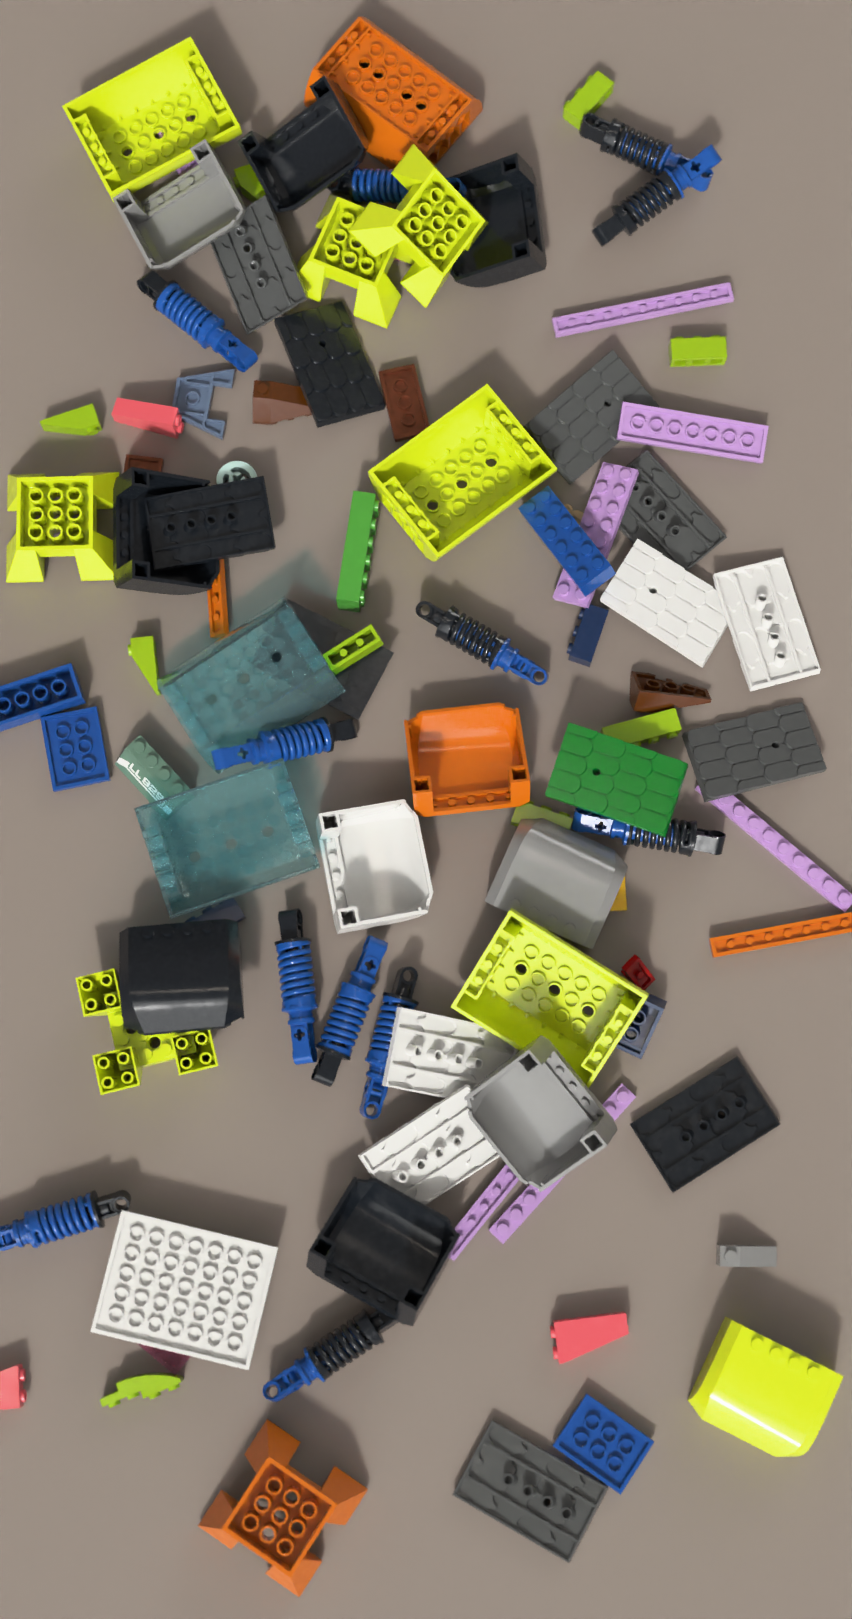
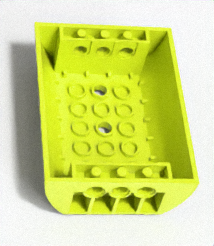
M191 36L62 106L111 199L126 189L134 193L194 161L195 158L190 148L204 139L207 140L213 149H216L242 135L238 121ZM191 115L196 116V118H195L194 121H192V122H188V121H187V118H188L189 116H191ZM157 133H164V136L161 139L155 138V135ZM126 150H132L131 155H123Z
M486 384L370 469L368 475L382 504L424 556L435 562L557 471V467L491 387ZM488 459H494L496 461V465L490 467L486 464V461ZM463 480L467 483V486L459 488L457 482ZM430 502H435L438 507L435 510H430L427 505Z
M511 908L451 1008L519 1051L542 1035L552 1042L589 1088L644 1004L649 993ZM523 964L526 966L527 971L520 973L516 966ZM557 985L560 988V993L553 994L550 991V986ZM590 1006L593 1008L594 1013L587 1015L584 1013L583 1008Z

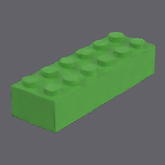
M353 491L336 596L338 610L360 612L361 607L365 606L366 596L364 589L368 587L369 578L367 571L371 569V554L369 553L373 554V540L377 530L376 518L379 517L380 511L379 501L376 500L375 493Z

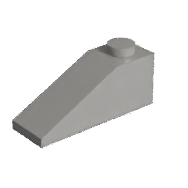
M716 1244V1265L727 1267H777V1246Z

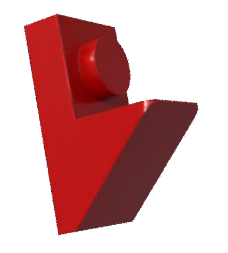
M635 954L621 967V973L631 983L644 991L655 981V978L642 960Z

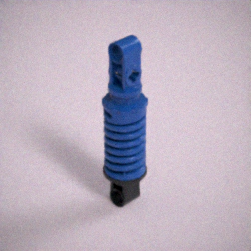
M355 167L351 170L350 174H345L337 180L338 183L335 187L332 188V185L327 188L335 195H350L353 203L365 201L368 203L391 202L395 204L400 203L408 193V190L391 174L393 169L381 170L379 168L374 170L373 168L360 169ZM446 178L453 187L460 185L458 192L462 197H465L467 189L462 181L458 178Z
M154 270L148 271L137 280V286L140 291L154 300L153 308L165 315L189 336H192L202 348L206 349L211 346L214 352L222 355L241 372H246L258 361L257 354L251 348L232 335L230 330L224 328L225 322L222 318L213 314L211 310H207L206 306L197 301L195 297H192L190 293H186L185 289L181 288L175 280L167 282Z
M320 717L313 721L293 724L285 728L280 727L271 731H259L257 738L247 739L246 744L211 751L216 770L246 762H251L253 765L263 762L264 765L270 767L273 764L281 763V761L286 762L287 760H294V758L300 759L308 755L312 756L315 753L321 754L323 751L327 753L332 752L334 742L345 741L358 736L353 718L330 724L327 718ZM237 753H243V756H238Z
M299 908L279 911L278 921L280 924L281 940L274 942L279 955L277 957V960L280 962L278 968L281 969L279 971V976H281L279 982L283 984L280 987L282 991L281 998L283 999L282 1012L288 1013V1025L291 1027L293 1060L296 1065L314 1063L317 1061V1050L313 1027L315 1018H313L312 1012L318 1008V1004L315 1000L316 993H310L315 991L316 987L309 986V984L315 983V979H309V977L314 976V972L308 971L313 969V964H307V962H311L313 959L312 956H304L312 952L310 949L312 940L311 938L304 937L303 916Z
M369 935L364 943L355 970L350 972V980L348 982H341V990L337 994L339 998L335 999L337 1005L332 1006L334 1012L329 1014L331 1019L326 1021L328 1026H325L323 1029L327 1034H321L322 1040L315 1046L322 1053L313 1070L311 1080L331 1087L336 1078L341 1060L350 1061L351 1048L356 1044L351 1039H358V1034L354 1032L359 1033L361 1031V1028L357 1025H363L364 1021L360 1018H366L367 1016L362 1010L369 1011L368 1005L372 1003L376 996L371 992V988L376 983L374 977L387 950L388 942ZM365 962H369L371 968H367Z
M413 967L400 968L396 974L392 993L383 992L382 1002L384 1004L380 1007L381 1012L378 1014L380 1020L376 1021L378 1027L374 1028V1033L376 1034L372 1036L373 1042L370 1043V1047L373 1049H370L367 1057H365V1061L370 1063L369 1071H366L368 1080L364 1087L360 1105V1113L365 1118L376 1119L379 1117L387 1095L388 1087L382 1086L397 1007L414 1010L419 1005L418 1001L412 999L418 979V973ZM406 970L411 974L409 981H406L403 977ZM372 1104L374 1106V1112L371 1115H368L366 1112V1108L368 1105Z
M93 1190L84 1197L78 1196L77 1201L75 1198H71L69 1202L64 1200L62 1205L58 1202L54 1206L48 1205L47 1209L41 1207L38 1211L36 1209L25 1211L24 1219H16L12 1221V1224L0 1226V1251H5L15 1246H19V1248L25 1247V1244L31 1243L33 1248H38L42 1242L48 1244L50 1240L55 1242L58 1239H64L66 1236L71 1237L73 1234L78 1235L80 1232L84 1233L87 1230H93L95 1227L104 1228L106 1218L119 1215L122 1210L128 1211L131 1196L127 1191L120 1190L99 1197L97 1192ZM124 1199L126 1204L119 1205L116 1200Z

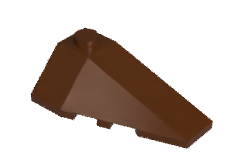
M254 380V424L273 425L279 421L287 419L289 421L294 420L296 417L312 415L301 387L274 381Z
M631 671L629 701L633 711L652 713L672 708L711 703L712 699L707 689L686 683L681 686L672 682V679L666 678V681L656 679L654 674Z

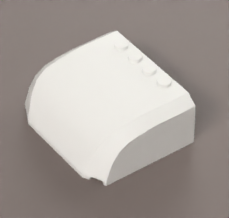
M405 799L318 814L315 821L337 934L403 922L428 913L433 888L418 816L414 810L412 811Z

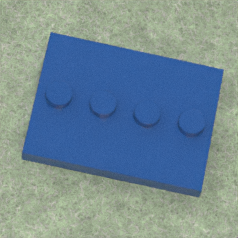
M97 706L40 717L54 792L111 781Z
M586 1393L552 1445L621 1495L654 1444V1441Z

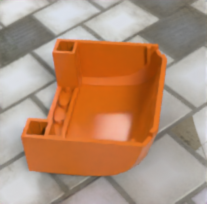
M497 702L424 710L417 713L416 717L408 721L404 720L414 812L417 815L430 817L520 807L530 802V776L519 708L512 709L505 707V704Z

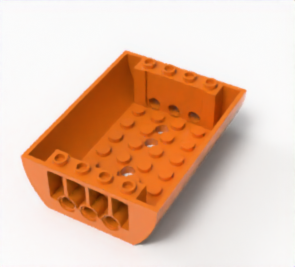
M359 16L313 68L304 97V105L307 108L317 101L310 86L324 75L337 83L369 143L367 152L393 170L412 144L435 166L483 111L480 100L363 16ZM364 62L369 64L367 68H362L360 65ZM382 73L383 77L375 78L374 74ZM408 93L412 97L410 99H404L402 96ZM418 104H424L426 108L423 110H419L416 106Z

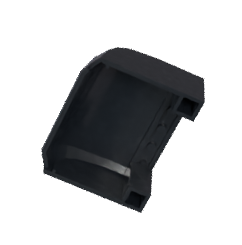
M325 75L310 86L317 99L315 103L268 138L251 130L237 141L276 212L299 209L362 163L369 145L367 137L340 86Z
M518 153L448 177L458 178L462 181L467 189L465 198L489 222L468 251L464 249L453 264L450 274L455 282L470 287H489L545 270L547 261L536 179L532 168ZM457 185L454 188L458 191L460 189V185Z
M136 467L129 468L116 478L113 488V581L116 588L170 595H190L212 589L211 586L219 574V560L154 572L143 503L146 497L210 486V480Z
M230 919L128 927L119 933V984L124 1029L127 1030L129 1028L138 1031L142 1035L222 1029L230 1026L231 1022L239 1018L244 1019L242 949L238 922Z
M354 1177L309 1249L306 1267L316 1276L404 1325L413 1326L441 1277L456 1247L460 1234L455 1231L446 1216L379 1179L369 1178L368 1180Z

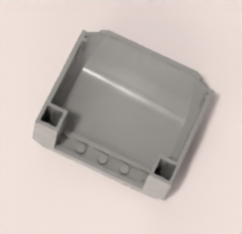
M206 139L190 148L198 165L140 202L129 189L112 198L150 269H172L240 226L246 207L218 154Z
M544 818L521 819L485 902L506 912L513 908L543 928L593 949L623 882L628 866L614 849Z
M542 1035L495 1069L464 1097L467 1100L470 1120L522 1183L526 1185L529 1183L538 1188L539 1192H542L608 1146L618 1130L612 1116L552 1042Z

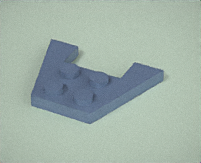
M235 369L177 378L172 407L179 409L183 421L223 440L226 421L210 419L208 417L214 386L232 389Z

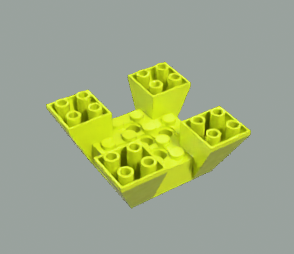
M412 144L391 172L408 190V193L396 209L369 202L348 232L373 257L398 244L415 261L400 283L424 307H427L447 280L453 264L463 250L468 251L489 222L465 197H462L433 163Z
M329 195L315 225L317 228L322 229L317 242L301 256L297 264L299 275L306 288L308 297L321 302L331 279L356 288L358 291L354 316L387 329L401 299L400 293L387 276L394 258L411 265L415 261L398 244L373 257L348 232L365 207L340 197Z
M119 472L80 473L75 476L45 477V474L8 475L7 511H17L16 533L7 544L6 582H44L45 557L60 556L76 557L81 581L113 580V540L97 533V509H113V488ZM60 496L59 500L54 501L56 497ZM60 514L59 518L53 519L55 515ZM75 514H80L77 518H72ZM37 515H41L39 519H35ZM60 532L58 537H53L55 533Z
M115 968L76 978L84 1017L108 1015L115 1050L92 1056L100 1095L140 1086L143 1067L176 1059L179 1076L219 1066L211 1030L142 1035L138 1031L130 1034L128 1029H124L119 976ZM154 1038L160 1039V1046L158 1048L152 1047V1040Z

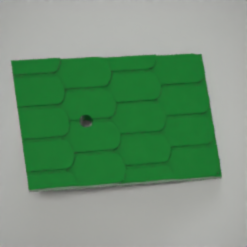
M568 723L545 796L666 838L688 763L598 733L597 731Z

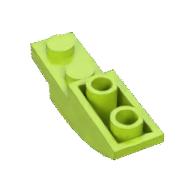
M172 1373L139 1374L118 1381L116 1383L118 1390L103 1396L99 1400L102 1407L108 1405L111 1408L120 1404V1399L127 1397L130 1400L139 1396V1391H141L143 1399L149 1396L151 1400L160 1396V1391L168 1388L169 1391L179 1388V1383L184 1379L183 1376Z

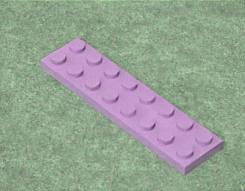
M622 402L616 440L762 464L769 426Z
M603 462L580 526L607 559L639 471L638 469ZM563 569L553 594V599L589 609L595 590L585 597Z

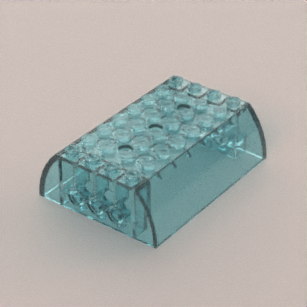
M285 596L157 679L158 688L204 760L218 774L228 768L216 770L211 751L246 744L247 739H256L258 732L262 730L271 731L272 729L285 728L286 726L297 724L346 692ZM276 652L282 655L279 662L272 661V655ZM246 673L249 675L248 682L240 683V676ZM210 695H216V702L209 705L207 698ZM238 752L237 755L242 757L243 753Z
M283 758L134 808L170 919L321 868ZM271 827L273 834L270 837H265L263 835L264 828ZM231 839L237 842V846L232 850L226 847L227 841ZM198 852L200 859L197 862L190 861L191 853Z

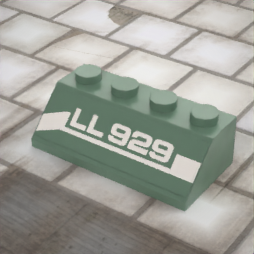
M141 735L124 749L115 763L121 772L165 819L194 795L186 783Z

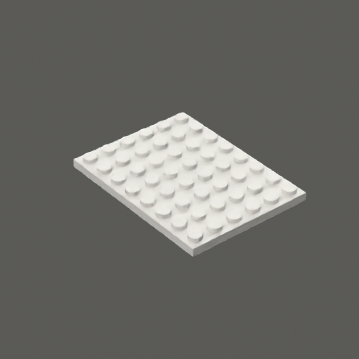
M122 1210L91 1332L249 1370L279 1247Z

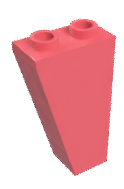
M117 397L111 414L115 422L178 439L179 433H182L184 429L179 409L172 406Z
M622 1311L553 1320V1326H550L551 1338H555L556 1346L552 1347L553 1357L558 1359L559 1364H563L629 1334L626 1313Z
M17 1364L0 1371V1410L21 1408L27 1400L26 1390H23L26 1371L22 1368V1364Z

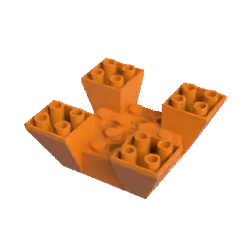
M267 1419L244 1454L256 1472L250 1485L239 1501L221 1489L198 1526L231 1550L238 1541L271 1564L265 1574L300 1597L323 1561L308 1551L325 1523L346 1525L368 1488L335 1465L321 1487L288 1464L301 1442ZM293 1491L297 1494L298 1498L292 1501L288 1499L287 1493ZM266 1498L269 1505L261 1506L258 1503V1499ZM283 1510L286 1517L283 1519L278 1518L275 1511ZM300 1522L303 1525V1529L297 1531L293 1528L292 1524ZM270 1528L273 1530L274 1535L268 1537L264 1534L263 1530Z

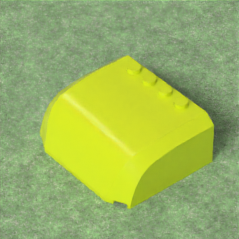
M725 1316L688 1397V1402L702 1420L775 1457H799L805 1454L813 1444L844 1376Z

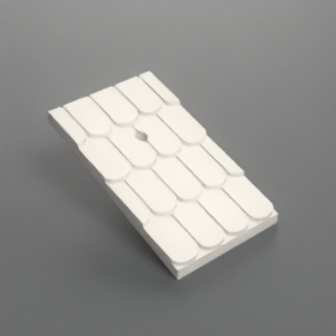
M639 539L634 543L600 598L602 603L702 668L728 627L719 596L713 586L686 571L682 566L663 556L661 552Z
M783 557L714 573V585L750 692L820 673L821 669Z
M397 1007L382 1086L446 1098L465 1085H470L473 1089L490 1073L518 1053V1049L477 1023Z
M470 1085L459 1088L442 1101L437 1102L410 1122L405 1123L360 1153L358 1157L371 1177L379 1179L426 1205L500 1157L469 1118V1108L464 1097L472 1090Z

